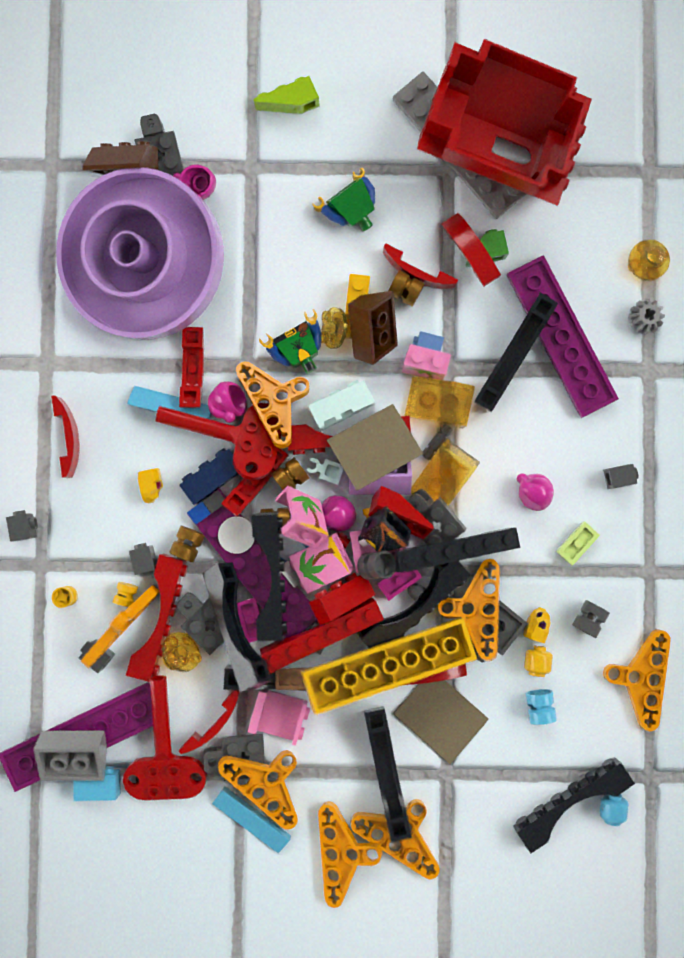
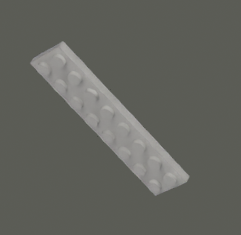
M424 71L399 90L392 98L420 132L425 124L434 93L437 89V86ZM447 162L496 220L526 195L522 191Z

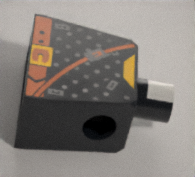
M385 506L364 521L358 541L363 547L370 544L377 552L391 551L408 546L411 530Z

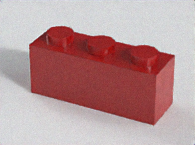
M355 572L346 576L345 582L338 581L330 585L331 590L326 591L324 589L314 594L316 598L311 600L309 604L319 624L330 622L375 596L376 594L369 580L364 579Z

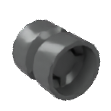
M387 551L365 553L358 560V572L367 580L390 578L395 573L396 560Z
M585 600L580 609L582 614L576 616L572 625L586 634L597 638L602 629L600 624L606 622L610 612ZM589 613L597 617L595 622L587 618Z

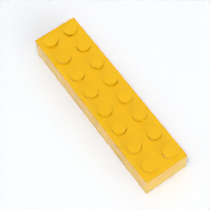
M456 618L302 670L300 673L312 711L315 715L474 661L477 657L464 618Z

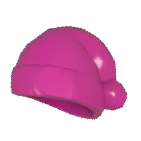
M190 165L182 173H175L173 177L186 184L203 200L210 197L216 187L214 174L209 168L202 165Z
M221 382L209 395L208 408L210 413L217 419H224L230 423L235 420V417L244 415L247 403L244 391L236 383Z
M524 473L518 474L516 480L520 483L519 497L521 502L531 510L541 511L546 509L554 496L553 484L549 478L538 473L528 476Z
M339 495L330 496L322 503L321 506L327 528L341 532L350 529L355 524L357 515L355 507L347 498Z

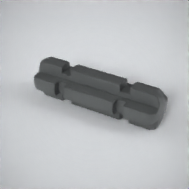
M444 424L440 428V432H437L430 441L428 448L424 449L422 456L430 460L434 456V452L438 451L446 440V436L448 437L453 429L449 425Z

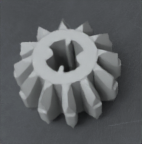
M645 299L644 302L638 301L636 306L630 309L633 313L628 316L629 319L633 320L630 326L636 325V332L643 330L644 334H648L650 331H657V327L663 325L661 319L665 318V314L660 313L663 307H657V301L651 303L650 299Z

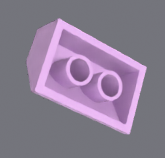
M411 461L356 491L349 479V495H374L381 486L401 495H411Z

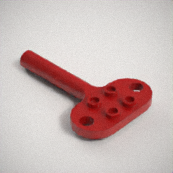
M258 403V407L261 409L269 406V403ZM253 405L247 409L239 426L159 406L155 422L233 443L235 446L233 465L235 471L241 477L248 480H259L270 474L275 463L278 447L272 442ZM270 417L267 423L273 426L279 420L276 417ZM279 429L277 433L279 439H281L282 434L280 433ZM247 465H254L257 471L249 473L245 467Z
M164 675L153 676L150 678L155 755L135 759L128 765L123 775L124 788L130 796L139 800L192 798L201 793L205 787L207 772L204 771V765L200 760L191 756H176L172 753L167 677ZM198 773L202 779L195 781L191 778V774ZM129 776H137L139 778V782L132 783L129 780Z

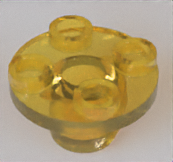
M643 240L632 248L628 257L629 271L639 279L654 281L661 277L667 271L670 264V255L667 248L656 240Z
M332 307L328 311H323L321 316L323 322L321 343H324L330 349H337L343 344L345 339H352L350 320L346 318L341 308Z
M174 632L163 641L162 660L164 665L170 670L189 672L201 662L202 656L194 639L187 633Z

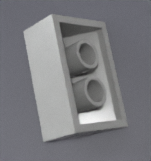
M41 731L34 747L41 781H104L107 752L104 731Z

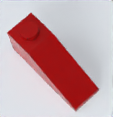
M381 486L373 495L368 516H372L387 506L411 530V535L424 540L434 529V526L401 494Z

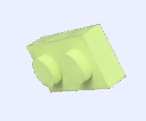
M583 521L556 552L573 566L600 535Z

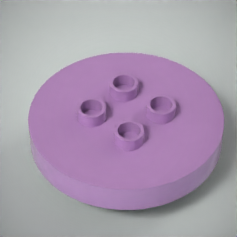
M120 169L105 174L90 183L71 203L59 230L56 258L59 277L65 293L72 305L86 320L114 335L149 340L163 338L183 330L206 310L214 298L222 277L224 247L218 223L210 208L186 184L165 172L155 169Z

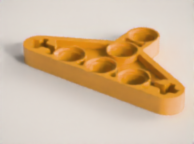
M244 361L239 363L236 367L237 377L272 442L280 449L287 448L292 440L291 403L308 395L310 389L308 380L304 377H296L282 384L250 362ZM243 369L249 371V380H247L245 373H242ZM299 383H303L306 386L303 391H297L294 387ZM252 384H257L260 386V389L257 392H251L249 387ZM279 392L288 394L284 400L277 399L276 395ZM260 401H268L269 406L265 409L259 408L258 403ZM270 417H276L279 421L276 425L272 426L267 423V420ZM279 429H280V433L282 434V436L285 437V439H286V440L283 441V442H282V440L279 439V437H278L277 431H278Z
M486 559L482 562L463 598H447L438 604V611L444 618H464L477 653L484 661H492L498 654L500 567L494 559ZM490 564H492L493 568H496L491 573L493 579H489V573L485 570V568H489ZM487 584H493L495 591L492 594H486L484 587ZM446 603L453 605V611L449 614L442 611V607ZM465 604H472L474 606L471 614L463 613V606ZM487 604H492L495 607L491 615H486L483 612V608ZM486 625L494 627V632L490 636L483 634L482 630ZM482 638L485 640L494 639V642L489 641V647L493 650V653H489L488 657L482 652V650L486 649V642L483 641L481 643Z
M154 585L150 586L125 611L122 610L111 621L110 627L80 662L89 669L160 594L159 589Z
M655 629L649 634L628 666L608 664L603 670V676L608 682L626 686L637 721L647 731L656 730L660 723L671 642L669 634L660 629ZM660 635L664 637V641H655V638ZM654 646L658 648L659 646V648L663 649V652L659 650H652V647ZM655 654H660L662 657V661L658 665L652 663V657ZM612 668H616L619 672L616 679H610L608 676ZM633 671L639 674L636 682H630L629 674ZM653 674H657L659 677L657 685L649 683V678ZM650 695H655L656 703L653 706H648L646 703V699ZM644 708L655 711L654 713L650 712V718L653 719V722H650L648 725L644 720L649 718V712L644 711Z
M289 750L280 752L269 765L233 756H224L218 762L219 772L228 782L282 828L289 830L296 826L298 822L297 814L284 782L297 765L293 752ZM285 756L292 757V762L288 766L281 764ZM224 764H231L232 769L235 771L234 776L232 771L229 769L225 770ZM276 772L278 773V778L273 782H269L267 780L268 774ZM241 775L249 777L248 782L244 785H240L237 782ZM256 788L264 790L263 795L259 798H255L252 795ZM271 801H277L279 803L277 809L272 811L267 808ZM283 811V813H284L287 817L291 816L292 820H291V821H288V820L285 821V820H284V817L281 815V812Z
M414 799L406 807L408 821L412 826V838L399 841L401 846L396 851L389 848L391 840L385 814L357 812L351 817V828L356 834L370 843L378 844L384 852L424 878L434 879L438 876L440 872L438 862L418 830L427 814L426 806L421 800ZM420 805L423 808L420 815L412 814L411 809L413 806ZM363 819L364 825L369 828L368 833H365L366 827L362 825L356 827L355 820L360 821ZM375 829H380L383 832V836L380 839H374L371 834ZM416 852L418 858L416 861L410 862L406 858L407 854ZM422 856L425 857L423 859L424 864H426L427 866H431V864H433L434 871L429 870L427 872L426 867L423 864H421Z
M328 801L322 804L318 812L324 897L328 906L337 908L342 904L357 866H374L378 864L383 852L376 843H358L337 805ZM327 808H329L330 812H333L328 823H326L328 821V814L324 813ZM325 829H333L335 837L328 838L325 835ZM328 849H333L337 853L336 859L328 858L326 854ZM374 849L378 853V858L370 859L367 856V851ZM347 850H355L357 858L350 859L347 856ZM330 870L338 873L339 878L337 880L329 878L328 872ZM334 886H337L335 889L336 896H339L337 900H334V897L331 896Z

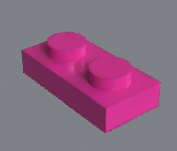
M418 570L403 573L395 572L393 576L382 579L377 585L388 601H390L421 579L422 576Z
M256 598L237 602L238 615L245 637L249 643L257 641L256 620L260 610Z

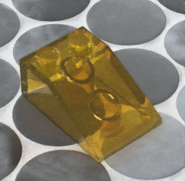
M413 376L404 416L464 429L467 427L475 386Z
M447 438L412 485L411 494H414L419 489H423L434 501L441 497L449 506L477 469L480 461Z

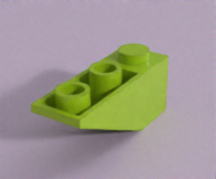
M310 75L299 77L287 85H279L275 90L268 93H260L253 99L257 111L302 114L319 107V96Z

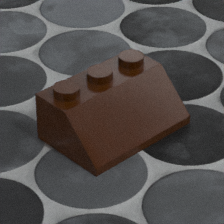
M138 141L137 145L119 142V146L101 143L100 147H92L82 166L84 171L99 175H105L120 169L150 168L158 170V148L151 146L150 142Z
M386 291L360 295L348 304L354 359L374 365L398 346L394 292Z

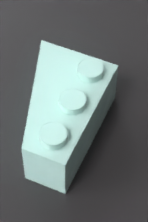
M356 380L348 384V388L342 391L338 389L330 393L328 397L318 399L308 406L320 432L375 404L364 381L359 382Z

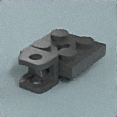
M156 113L142 116L140 118V125L144 137L134 139L135 145H137L138 141L150 142L151 146L157 147L158 151L165 153L162 161L158 160L159 171L171 176L175 173H182L184 168L174 130L165 132L164 126Z
M419 489L407 500L433 526L432 522L434 521L435 523L440 522L442 524L441 530L434 528L423 540L427 545L454 540L466 531L465 525L441 497L434 501L425 490Z
M187 592L177 602L179 612L187 619L181 625V628L211 655L224 640L210 597L202 603L194 594ZM186 601H190L192 605L190 607H186L184 603ZM206 621L215 622V629L213 631L205 630Z
M499 600V621L503 622L501 624L503 629L498 630V653L503 656L528 623ZM488 604L483 612L486 615H491L495 607L492 604ZM492 625L484 626L483 634L486 636L492 635L494 627ZM482 638L481 643L483 641L486 642V649L482 650V652L488 657L489 653H493V650L489 647V641L494 642V639L485 640ZM472 642L477 660H479L480 662H485L477 653V650Z
M263 733L221 737L222 746L210 747L203 752L204 771L207 773H220L218 769L220 759L224 756L238 758V756H241V752L249 755V759L246 760L265 764ZM224 764L225 770L229 769L234 776L235 771L232 769L231 764ZM241 775L238 778V780L249 779V777L247 775Z

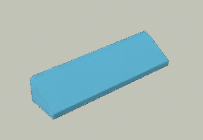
M134 386L127 402L130 406L157 412L159 406L207 419L211 417L207 404L201 403V408H180V397Z
M224 786L212 804L277 853L290 841V834Z

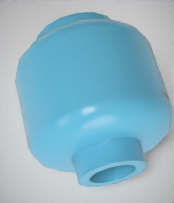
M621 794L618 796L604 795L600 803L601 818L608 825L620 826L628 817V801Z

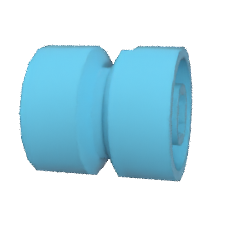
M539 689L526 693L527 705L531 707L528 710L531 724L544 725L557 721L555 708L552 707V704H554L552 690Z

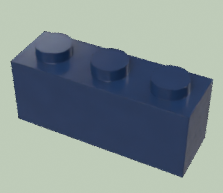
M225 448L221 449L215 454L216 458L211 462L205 461L198 467L199 471L194 474L191 472L181 479L183 482L179 486L193 505H198L218 488H221L239 475L235 471L233 465L234 452L230 448L227 450Z

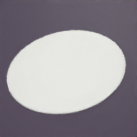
M235 516L226 519L218 531V539L221 546L226 551L235 554L247 551L255 540L252 537V524L243 517Z

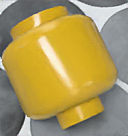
M534 645V649L526 651L524 668L529 671V675L545 677V674L551 672L553 655L546 651L547 647Z

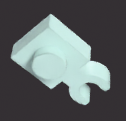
M310 458V461L316 463V468H307L309 473L319 472V479L339 484L343 472V467L340 463L325 459L324 464H321L318 459Z

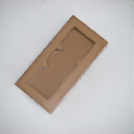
M311 667L281 668L275 671L276 690H306L300 671Z

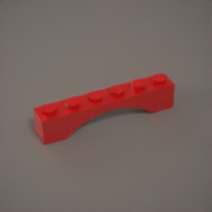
M401 416L411 432L410 416ZM307 424L292 425V440L288 446V451L293 452V455H303L307 450H313V453H325V449H331L327 439L333 436L321 433Z
M159 554L154 572L160 592L161 608L159 619L148 641L131 655L125 676L150 682L151 677L159 674L161 667L158 665L159 658L164 656L166 645H163L165 637H169L172 625H169L171 617L175 616L177 605L174 604L176 597L181 595L183 585H180L181 579L186 576L188 570L186 560L167 554Z
M371 597L330 622L260 648L262 658L266 660L269 672L272 673L384 620L377 601Z

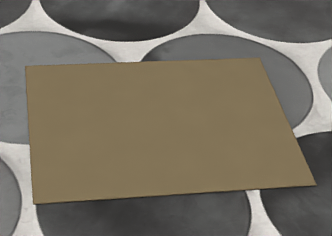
M394 404L327 439L356 491L423 454Z
M446 680L418 684L393 713L449 764L456 759L489 720L488 717Z

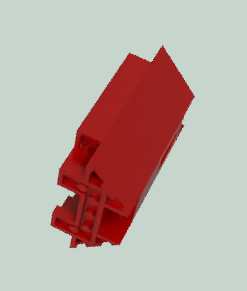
M485 38L478 51L454 42L449 59L434 93L425 124L419 135L417 150L559 206L562 193L566 190L570 181L567 178L568 174L572 172L575 165L573 158L577 155L581 143H578L579 139L582 138L586 130L584 123L592 98L577 93L578 88L575 87L578 77ZM496 137L527 149L530 153V161L526 164H519L492 153Z

